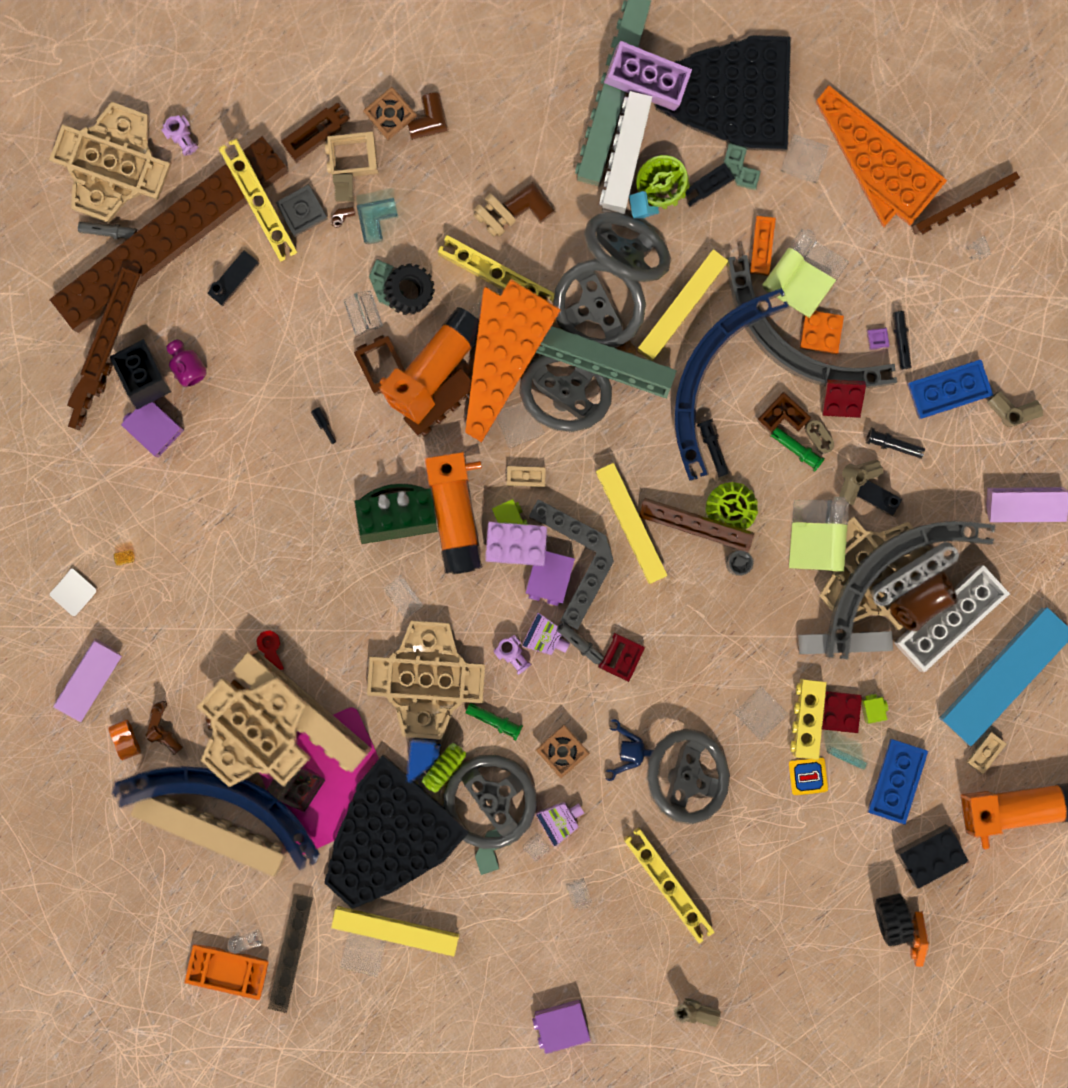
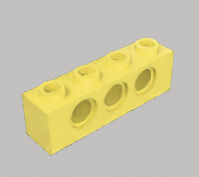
M800 679V683H797L796 694L799 695V698L794 706V714H797L796 721H793L792 733H795L794 741H791L790 752H793L795 757L819 760L826 682ZM809 694L814 697V702L811 705L805 703V697ZM806 714H811L812 721L809 724L803 722V717ZM804 733H809L810 740L807 743L801 741V736Z

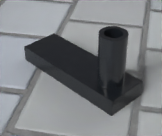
M244 250L220 279L211 285V289L207 294L223 307L260 263Z
M869 480L860 486L857 497L891 516H894L902 501L900 497Z

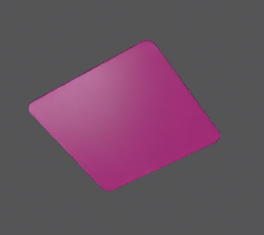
M353 707L333 714L334 717L372 748L352 772L342 769L339 766V761L328 757L324 753L325 749L320 745L316 746L309 740L310 736L305 732L296 731L298 741L296 744L310 756L308 761L284 786L269 773H259L267 792L281 801L296 816L317 849L335 841L342 821L348 812L349 804L356 792L357 784L379 760L357 709ZM304 768L309 770L306 775L302 774ZM313 772L319 777L312 788L308 790L302 784L309 773ZM302 776L303 781L301 783H297V778ZM294 784L299 786L300 790H303L302 793L295 790L291 798L290 795H287L288 793L291 794L289 791ZM296 792H298V794H300V797H299V798H297V795H296V797L294 798V800H293L292 802L289 801V800H291V799L293 798V796L295 795ZM304 792H308V795L306 796L300 807L297 806L296 804L298 803Z

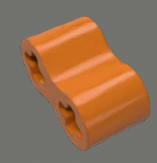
M128 720L108 727L117 754L122 761L141 753L139 743Z

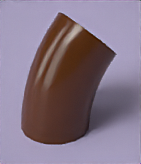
M942 570L900 596L890 606V611L898 623L906 629L916 632L933 617L957 604L958 598L952 582Z

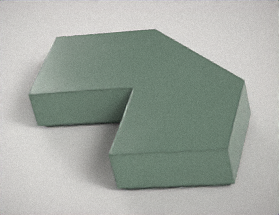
M729 143L724 163L734 176V182L739 187L755 191L761 171L744 167L743 163L747 148Z
M376 259L369 278L379 303L389 307L390 302H386V294L383 293V290L385 289V281L393 272L394 266Z
M496 829L487 831L485 837L501 836ZM500 848L478 849L475 859L481 875L499 869L494 850Z

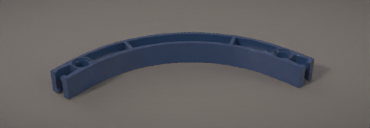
M782 288L750 300L725 315L704 335L687 361L676 396L675 430L677 444L689 481L698 479L697 476H693L691 464L699 462L703 473H700V476L709 475L699 445L696 428L697 399L704 376L719 351L737 333L754 322L790 309L787 301L783 305L772 307L770 302L771 299L780 295L785 296ZM761 302L768 303V309L764 312L758 310V305ZM690 450H694L696 458L690 461L687 458V453Z
M181 766L154 769L114 782L111 793L114 798L118 797V794L120 795L118 800L120 808L155 796L186 793L211 796L243 808L266 824L280 839L298 870L306 867L305 864L308 859L310 860V865L316 864L320 855L309 834L296 816L276 797L248 780L244 779L229 787L208 768Z

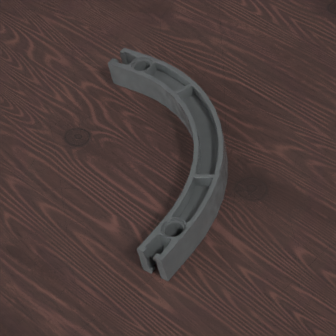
M742 255L738 259V263L742 262V271L739 272L734 270L733 261H736L735 257H728L727 259L729 284L736 308L756 298L751 282L747 255ZM741 277L744 279L745 284L739 286L735 279ZM766 318L754 322L745 328L757 346L770 359L786 371L808 382L826 387L827 379L865 381L866 389L890 386L897 383V377L881 380L880 372L886 370L888 372L895 371V364L864 368L833 366L816 361L794 349L777 334ZM867 373H871L874 375V382H869L867 380Z
M961 521L938 522L902 532L875 548L854 569L836 600L830 620L826 657L835 658L833 654L835 643H842V655H840L839 659H849L853 622L860 602L872 582L892 562L914 549L938 542L954 541L991 545L994 543V539L990 537L985 539L978 538L979 529L995 532V525ZM966 527H969L971 529L970 537H967L964 534V529ZM838 629H842L844 632V636L840 640L835 636Z

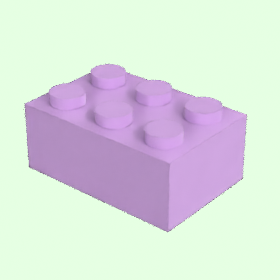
M489 522L486 562L544 566L547 527Z

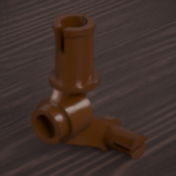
M165 701L156 703L151 710L152 717L145 736L151 743L155 741L163 743L174 756L183 746L172 736V732L164 731V728L159 725L163 712L167 707V703L164 704Z

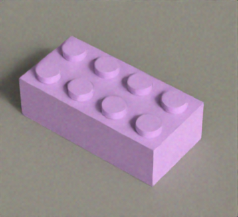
M620 41L615 49L604 83L628 93L631 91L652 96L651 102L675 111L680 106L692 69Z

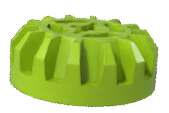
M660 155L649 159L643 164L637 175L638 192L645 191L648 204L662 207L663 209H667V206L678 205V201L686 197L685 192L690 186L689 175L685 166L677 158L668 155ZM678 183L677 191L672 195L673 187ZM658 194L667 195V194H668V195H669V198H659V197H657L656 195H658Z
M735 482L724 483L716 487L709 494L705 506L707 518L746 530L754 523L758 515V501L753 491L744 484ZM729 494L737 495L735 499L728 501L723 499ZM740 496L746 503V509L742 508L740 501H738ZM734 503V507L738 511L734 510L732 512H729L730 508L727 505H731ZM720 507L723 508V512L725 515H727V518H724L721 514ZM736 515L742 517L741 519L736 521L729 520L730 517H734Z

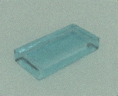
M829 746L826 751L828 754L858 768L865 769L867 766L866 762L834 747Z

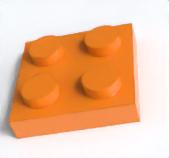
M817 311L810 318L804 316L800 349L838 354L844 316Z

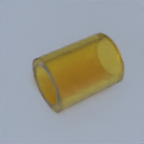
M132 549L114 553L116 566L135 562Z

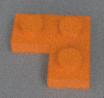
M915 911L912 919L914 941L913 947L910 948L911 959H914L915 967H923L929 942L923 911Z

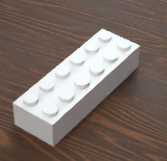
M630 91L629 97H624L621 114H624V116L620 115L617 132H620V134L615 135L612 149L615 153L611 152L608 169H611V171H607L604 181V187H607V189L602 190L599 205L603 206L602 212L625 214L652 96Z
M984 565L977 566L954 587L958 598L957 604L933 617L919 631L907 630L894 642L920 672L928 670L1010 594Z

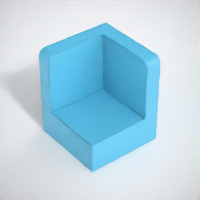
M645 191L629 195L633 218H647L659 214L658 207L649 206Z

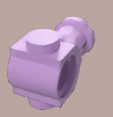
M179 115L169 117L165 124H163L164 128L161 129L166 138H172L174 143H178L183 150L182 154L184 156L194 153L198 149V145L194 144L189 136L190 131L187 127L190 124L184 115L181 117ZM174 124H180L178 130L172 131Z
M513 635L509 639H503L493 652L499 660L504 658L507 663L510 662L517 670V675H519L532 664L528 663L521 655L522 650L519 648L521 642ZM504 642L512 644L513 649L511 652L506 653L502 650L501 646Z

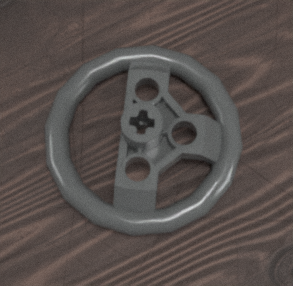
M615 212L597 214L587 222L584 237L588 249L597 261L610 271L627 279L641 282L659 280L669 271L671 256L666 243L657 232L644 222L629 215ZM612 224L625 226L638 232L640 235L632 240L620 237L612 230ZM603 247H604L612 256H610L608 253H606V251L603 249ZM653 248H655L659 257V264L656 267H650L644 261V257Z
M597 259L577 263L563 274L555 288L553 305L561 309L556 319L562 330L578 334L589 340H595L609 347L617 348L636 335L644 321L646 301L642 286L638 281L622 277L610 271ZM596 270L612 273L622 279L630 289L634 301L633 317L626 329L623 328L622 320L612 302L611 293L606 290ZM576 279L583 289L580 301L565 309L566 292L571 283ZM589 281L596 282L597 289H590L587 283ZM586 306L589 309V313L582 314L579 307ZM606 315L613 316L614 323H607L604 317ZM586 320L596 322L601 325L605 338L588 337L578 331L575 326Z
M540 355L532 360L521 376L519 393L525 409L537 422L553 430L576 432L591 428L605 417L612 404V386L609 378L578 367L569 376L556 377L547 370L546 365L560 361L544 355ZM593 376L596 378L601 389L599 404H593L586 399L585 388L589 385ZM532 381L536 389L553 400V405L557 410L568 411L578 419H557L545 413L535 403L531 392ZM577 381L580 383V386H574L571 382ZM550 382L554 387H547L545 383ZM581 404L584 406V409H577L575 405Z
M687 728L667 734L656 744L649 758L647 770L650 794L660 811L675 822L692 825L708 820L721 809L728 794L730 773L726 756L717 742L701 731ZM686 741L680 748L675 768L669 771L668 781L670 787L667 797H665L659 781L660 762L670 747L675 743ZM705 748L716 763L718 779L705 775L699 764L701 753ZM687 754H690L691 756L690 763L686 761ZM698 779H700L702 782V786L700 789L697 787ZM677 790H679L681 793V798L679 800L676 798L675 795ZM695 794L712 798L711 802L701 810L688 812L686 809L688 798Z
M479 755L462 763L449 777L443 794L444 808L461 823L455 808V795L462 781L479 805V808L501 834L499 837H483L470 831L463 839L465 843L481 849L503 848L518 841L531 827L537 810L536 790L529 774L515 761L499 755ZM496 766L509 771L511 775L500 783L486 781L478 768ZM475 781H480L483 784L481 792L473 790L472 785ZM506 785L510 788L508 796L500 794L499 789L501 786ZM523 790L525 809L521 820L517 823L509 813L510 801L512 797ZM487 799H488V800H490V799L493 800V803H492L491 806H488V805L486 804V800H487ZM497 813L505 814V823L499 824L496 822L495 816Z

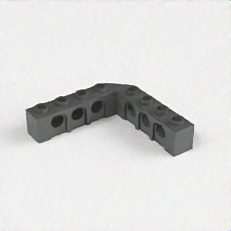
M538 499L529 518L552 528L555 532L557 531L567 536L570 540H574L596 553L560 620L578 630L614 563L606 535Z

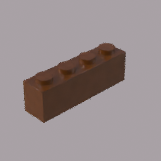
M460 369L431 396L435 405L419 425L406 416L403 420L418 437L427 436L432 431L431 427L434 424H441L447 418L445 415L448 412L456 411L461 406L460 402L462 400L470 398L471 379Z

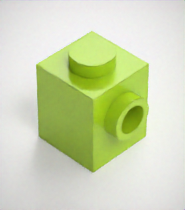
M877 694L866 695V699H863L861 702L865 723L870 724L887 720V701L883 700V697H877Z

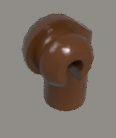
M354 206L337 209L331 218L332 226L339 228L346 217L356 216Z

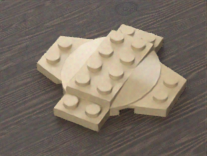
M114 102L108 105L93 127H86L79 131L62 124L49 158L51 162L67 167L69 174H71L74 180V184H72L71 209L110 223L127 200H131L139 195L159 200L171 167L170 163L154 158L148 147L149 116Z
M852 517L845 523L847 525L844 572L834 571L819 594V597L832 612L842 587L859 563L888 539L913 529L909 522L880 533L874 531L866 532L855 517ZM925 545L914 549L886 567L864 594L857 609L854 622L869 615L886 616L897 630L903 628L890 611V606L897 599L885 606H879L871 596V589L880 581L930 551L931 548ZM913 571L910 577H916L919 571ZM901 581L895 582L894 585H893V587H894V588L900 587L901 584H902V582H901ZM879 592L876 597L882 598L885 592Z
M411 621L400 649L389 658L369 657L367 695L387 697L389 702L396 707L403 737L442 739L452 712L463 702L483 703L485 664L466 663L461 655L457 653L450 623Z
M279 677L254 690L240 689L239 691L223 678L197 706L211 720V728H213V735L207 744L201 761L229 787L256 772L261 774L269 773L284 786L310 758L296 744L298 742L296 727L307 703Z

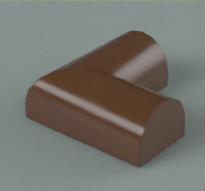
M433 92L423 95L421 100L425 116L415 118L408 124L411 140L448 132L440 94Z
M531 182L503 203V206L515 219L530 209L540 224L556 213L534 182Z
M783 391L757 419V422L766 431L771 433L783 420H786L799 432L812 417Z

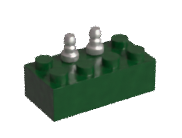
M390 484L370 491L359 500H354L361 544L438 532L431 488L425 489L412 484ZM392 491H410V492H397V493H390V494H386V495H381V494L388 493V492H392Z

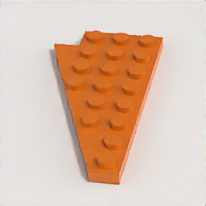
M828 86L816 100V103L881 225L885 227L896 214L911 226L947 180L832 87Z
M512 279L502 295L497 294L488 287H485L483 290L465 433L481 443L561 311L558 307Z

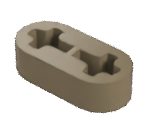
M810 421L805 427V432L815 448L822 454L831 452L834 448L832 437L820 421ZM811 424L813 426L817 425L819 427V429H817V432L820 435L819 437L815 432H810V429L812 428ZM820 438H822L824 442L828 441L830 443L828 445V450L826 448H821L822 441L820 440Z

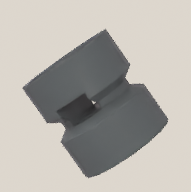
M742 550L735 551L729 554L726 559V568L732 575H745L753 568V558L748 552Z

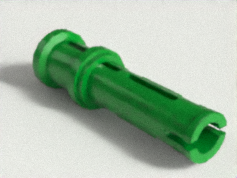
M778 426L770 435V437L800 457V462H805L812 467L814 472L825 460L824 457H819L815 454L812 448L804 447Z
M471 702L465 714L498 729L497 731L500 734L505 733L513 737L514 741L517 740L523 728V725H517L509 721L507 717H498Z

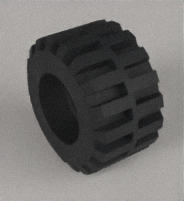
M408 263L404 266L403 264L393 270L387 277L383 293L386 294V302H390L389 307L391 309L393 307L396 308L395 312L399 313L401 311L403 312L402 315H407L408 313L414 315L416 312L422 311L432 300V295L435 292V289L432 287L435 284L434 281H430L432 276L430 273L428 275L425 273L426 269L424 267L421 270L419 269L420 265L415 264L412 266V263ZM402 280H410L416 284L419 291L416 299H408L402 295L399 288Z
M898 893L877 898L875 903L876 916L885 943L892 947L913 942L914 926L904 897Z

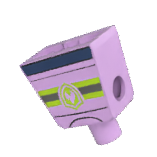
M537 613L522 646L552 655L555 648L566 653L570 642L560 638L561 634L557 632L558 626Z
M565 802L536 812L538 820L554 847L578 828L575 819L585 814L580 804L569 809Z

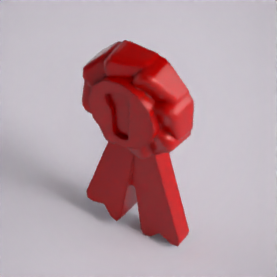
M271 630L261 632L256 640L258 649L279 670H284V666L276 653L280 646L278 634Z

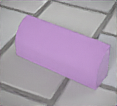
M1064 487L987 488L988 519L990 522H1067L1068 490Z
M95 638L54 703V708L81 722L122 656L116 650Z

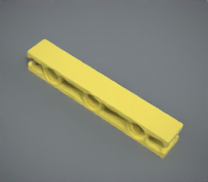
M234 139L229 144H234L238 152L237 157H234L232 160L229 159L224 151L227 148L226 145H222L218 149L281 262L285 260V255L280 254L277 247L279 244L286 241L291 249L290 256L296 254L297 251L240 145ZM242 160L244 162L242 171L234 169L235 161ZM257 195L263 198V203L260 206L253 204V198ZM280 230L282 237L279 240H273V231Z
M448 235L444 239V245L448 246V244H451L457 248L455 254L452 255L445 252L443 246H440L438 250L439 256L503 291L512 279L527 289H534L536 295L546 296L550 298V301L554 302L553 292ZM463 252L469 255L468 259L464 261L458 258ZM500 271L502 276L499 279H495L492 277V273Z
M714 249L638 347L637 351L651 361L656 358L726 266L727 259Z
M612 463L597 470L598 479L648 583L651 584L666 577L667 573L615 464Z
M637 828L633 832L635 835L641 836L644 844L635 848L630 842L632 838L626 836L624 841L700 944L703 941V935H697L694 927L698 926L699 923H703L707 928L708 932L706 934L708 936L712 935L714 930L641 829ZM644 849L651 851L649 858L641 857V852ZM666 881H673L674 886L672 889L667 890L664 888V883ZM690 912L697 914L696 919L693 921L687 920V915Z
M337 906L331 926L333 929L450 956L455 955L459 938L458 933Z

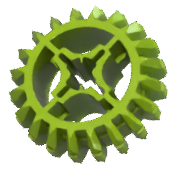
M455 743L450 744L424 776L422 783L429 790L437 792L463 761L466 752L459 745L457 746Z

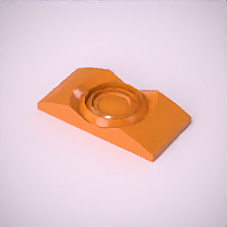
M193 944L184 983L260 1000L269 961L248 954L229 952L217 947Z

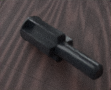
M321 407L315 408L310 413H312L319 428L324 430L331 444H335L336 439L328 427L330 424Z

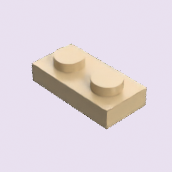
M507 466V486L545 487L546 468Z
M989 732L967 760V763L981 774H984L1006 743L992 732Z

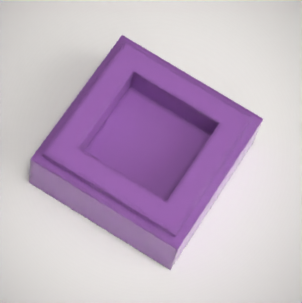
M887 328L867 331L869 350L890 347Z

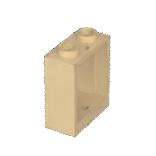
M373 132L327 136L328 143H325L326 155L329 154L330 161L327 162L328 173H331L332 177L339 174H352L353 177L379 174ZM366 142L369 167L337 171L335 146Z

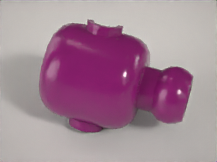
M179 339L170 342L166 346L167 352L173 356L169 362V367L180 385L191 387L205 378L207 374L206 367L195 351L185 350L184 343Z

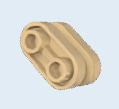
M489 194L484 199L487 205L483 208L478 204L473 209L475 212L473 216L478 222H484L488 226L486 229L493 237L496 235L500 237L505 232L502 226L506 223L511 227L516 220L492 194ZM492 210L500 217L497 221L489 214Z

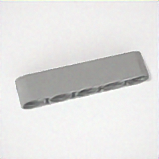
M943 542L880 581L871 589V596L874 602L879 606H885L955 563L959 557L957 549L951 543ZM946 550H952L949 556H944ZM930 560H935L933 566L927 567V563ZM913 571H919L916 577H910V574ZM897 581H901V582H902V584H901L900 587H898V588H894V587H893V585H894L895 582H897ZM879 592H885L882 598L876 597Z
M892 631L851 633L849 653L893 651ZM835 633V636L840 640L843 638L844 633ZM828 634L798 635L799 654H826ZM835 643L833 653H842V643Z

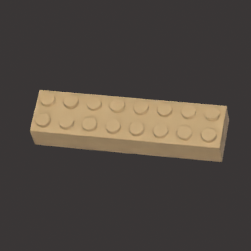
M255 649L248 652L233 669L236 673L235 676L242 682L246 681L251 686V690L276 677L285 682L307 703L296 729L301 733L305 732L309 735V740L316 746L320 745L325 749L324 753L328 757L338 760L339 766L345 771L349 770L352 772L372 750L371 747L267 660L258 650Z
M161 795L135 803L130 816L273 877L280 872L288 854L282 843L276 841L275 843L267 841L268 838L264 835L257 834L255 836L250 833L249 829L241 826L239 828L232 826L233 823L226 819L220 821L214 818L215 815L210 812H199L197 807L191 804H186V806L180 804V800L171 796L166 798Z

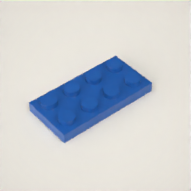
M981 359L907 383L919 420L993 396Z
M890 739L868 807V813L904 825L906 824L928 755L927 750Z

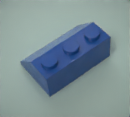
M414 738L411 741L407 781H412L433 764L435 759H438L441 744H437L438 739Z

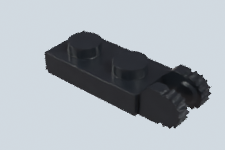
M725 163L695 181L686 190V197L694 190L699 194L687 203L689 207L694 206L701 200H705L735 180Z

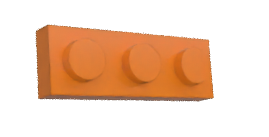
M756 216L750 274L767 276L770 274L776 218Z

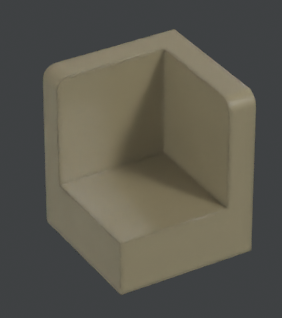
M333 175L336 202L354 201L353 175Z

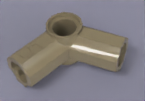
M999 391L986 402L998 414L1006 427H1014L1043 416V409L1038 400L1015 408L1004 394ZM1010 413H1013L1016 416L1015 423L1010 421Z
M875 459L859 465H846L842 472L845 481L838 500L854 505L860 486L864 485L867 480L883 474V467L880 461Z
M685 998L683 1004L675 1007L674 1015L679 1022H699L713 1027H717L721 1013L719 1009L702 1005L700 1002Z

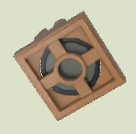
M392 86L363 110L375 129L377 128L378 132L388 141L417 117L416 113Z
M565 724L535 749L560 779L590 754Z

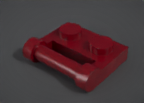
M613 633L611 637L613 640L598 668L629 682L645 647ZM622 642L625 646L615 667L612 668L609 664L619 643Z

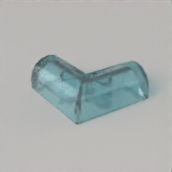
M394 198L356 205L364 243L374 244L383 241L379 221L398 217Z

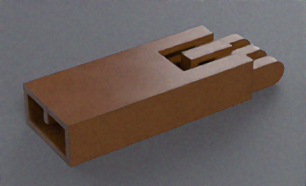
M339 102L329 109L325 108L281 140L282 145L296 163L328 140L327 136H334L342 130L341 126L350 119L349 115L341 118L346 113L344 109L336 112L341 107ZM327 119L328 122L322 125L324 130L320 132L316 126Z

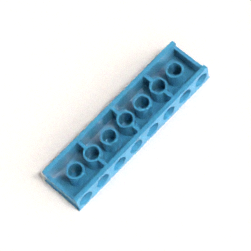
M1048 607L1041 608L939 719L971 747L1068 643V626Z

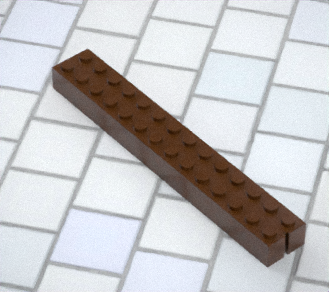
M263 136L243 150L263 190L289 172L286 165ZM242 160L235 161L234 169L242 171L244 162ZM228 165L222 166L49 299L72 330L79 333L104 314L122 267L142 274L137 286L138 288L248 203Z

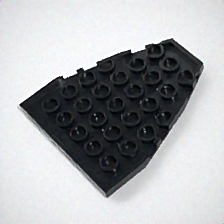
M752 35L747 37V39L737 42L735 40L727 45L720 47L718 45L701 50L683 60L675 61L677 64L692 69L680 106L673 111L656 104L655 110L695 131L747 148V150L787 151L791 36Z
M385 755L379 758L357 784L356 792L349 804L346 817L343 819L334 841V850L324 884L352 909L396 891L443 863L470 832L413 780L407 781L408 775Z

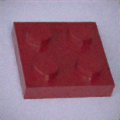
M827 379L822 416L861 418L866 382Z
M825 691L822 730L858 733L862 695Z

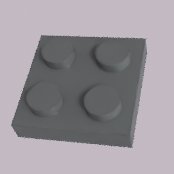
M309 184L275 202L294 237L328 219Z

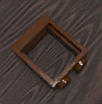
M384 335L373 340L374 343L368 346L363 344L357 347V351L354 352L375 396L382 393L379 389L382 384L380 382L374 384L361 356L387 344L399 370L405 371L388 336L384 337Z

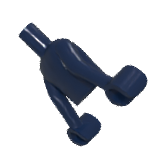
M611 719L610 721L617 722V727L609 729L618 731L632 740V742L622 741L620 761H629L631 763L622 765L614 770L607 769V772L613 773L612 778H605L607 781L614 780L616 775L621 772L639 767L644 757H650L653 750L645 749L643 740L621 727L616 719Z

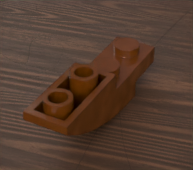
M109 359L100 382L83 376L75 387L67 404L68 407L73 408L68 427L79 431L81 427H84L86 423L85 414L87 409H90L92 406V395L100 397L106 389L105 380L111 374L113 368L111 365L112 361Z

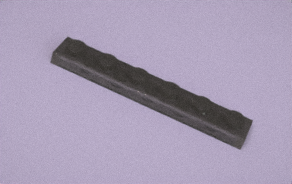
M294 894L269 1001L268 1009L283 1013L288 1012L313 897Z

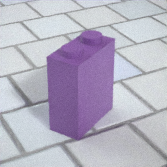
M154 401L138 410L135 409L132 413L129 412L123 418L124 422L121 424L157 458L184 431Z
M545 551L544 566L533 565L526 594H529L528 598L540 601V598L548 599L547 603L558 606L559 603L563 604L575 559Z
M579 999L535 1012V1018L532 1021L535 1030L539 1029L541 1037H537L540 1049L544 1048L545 1054L590 1042L588 1028Z

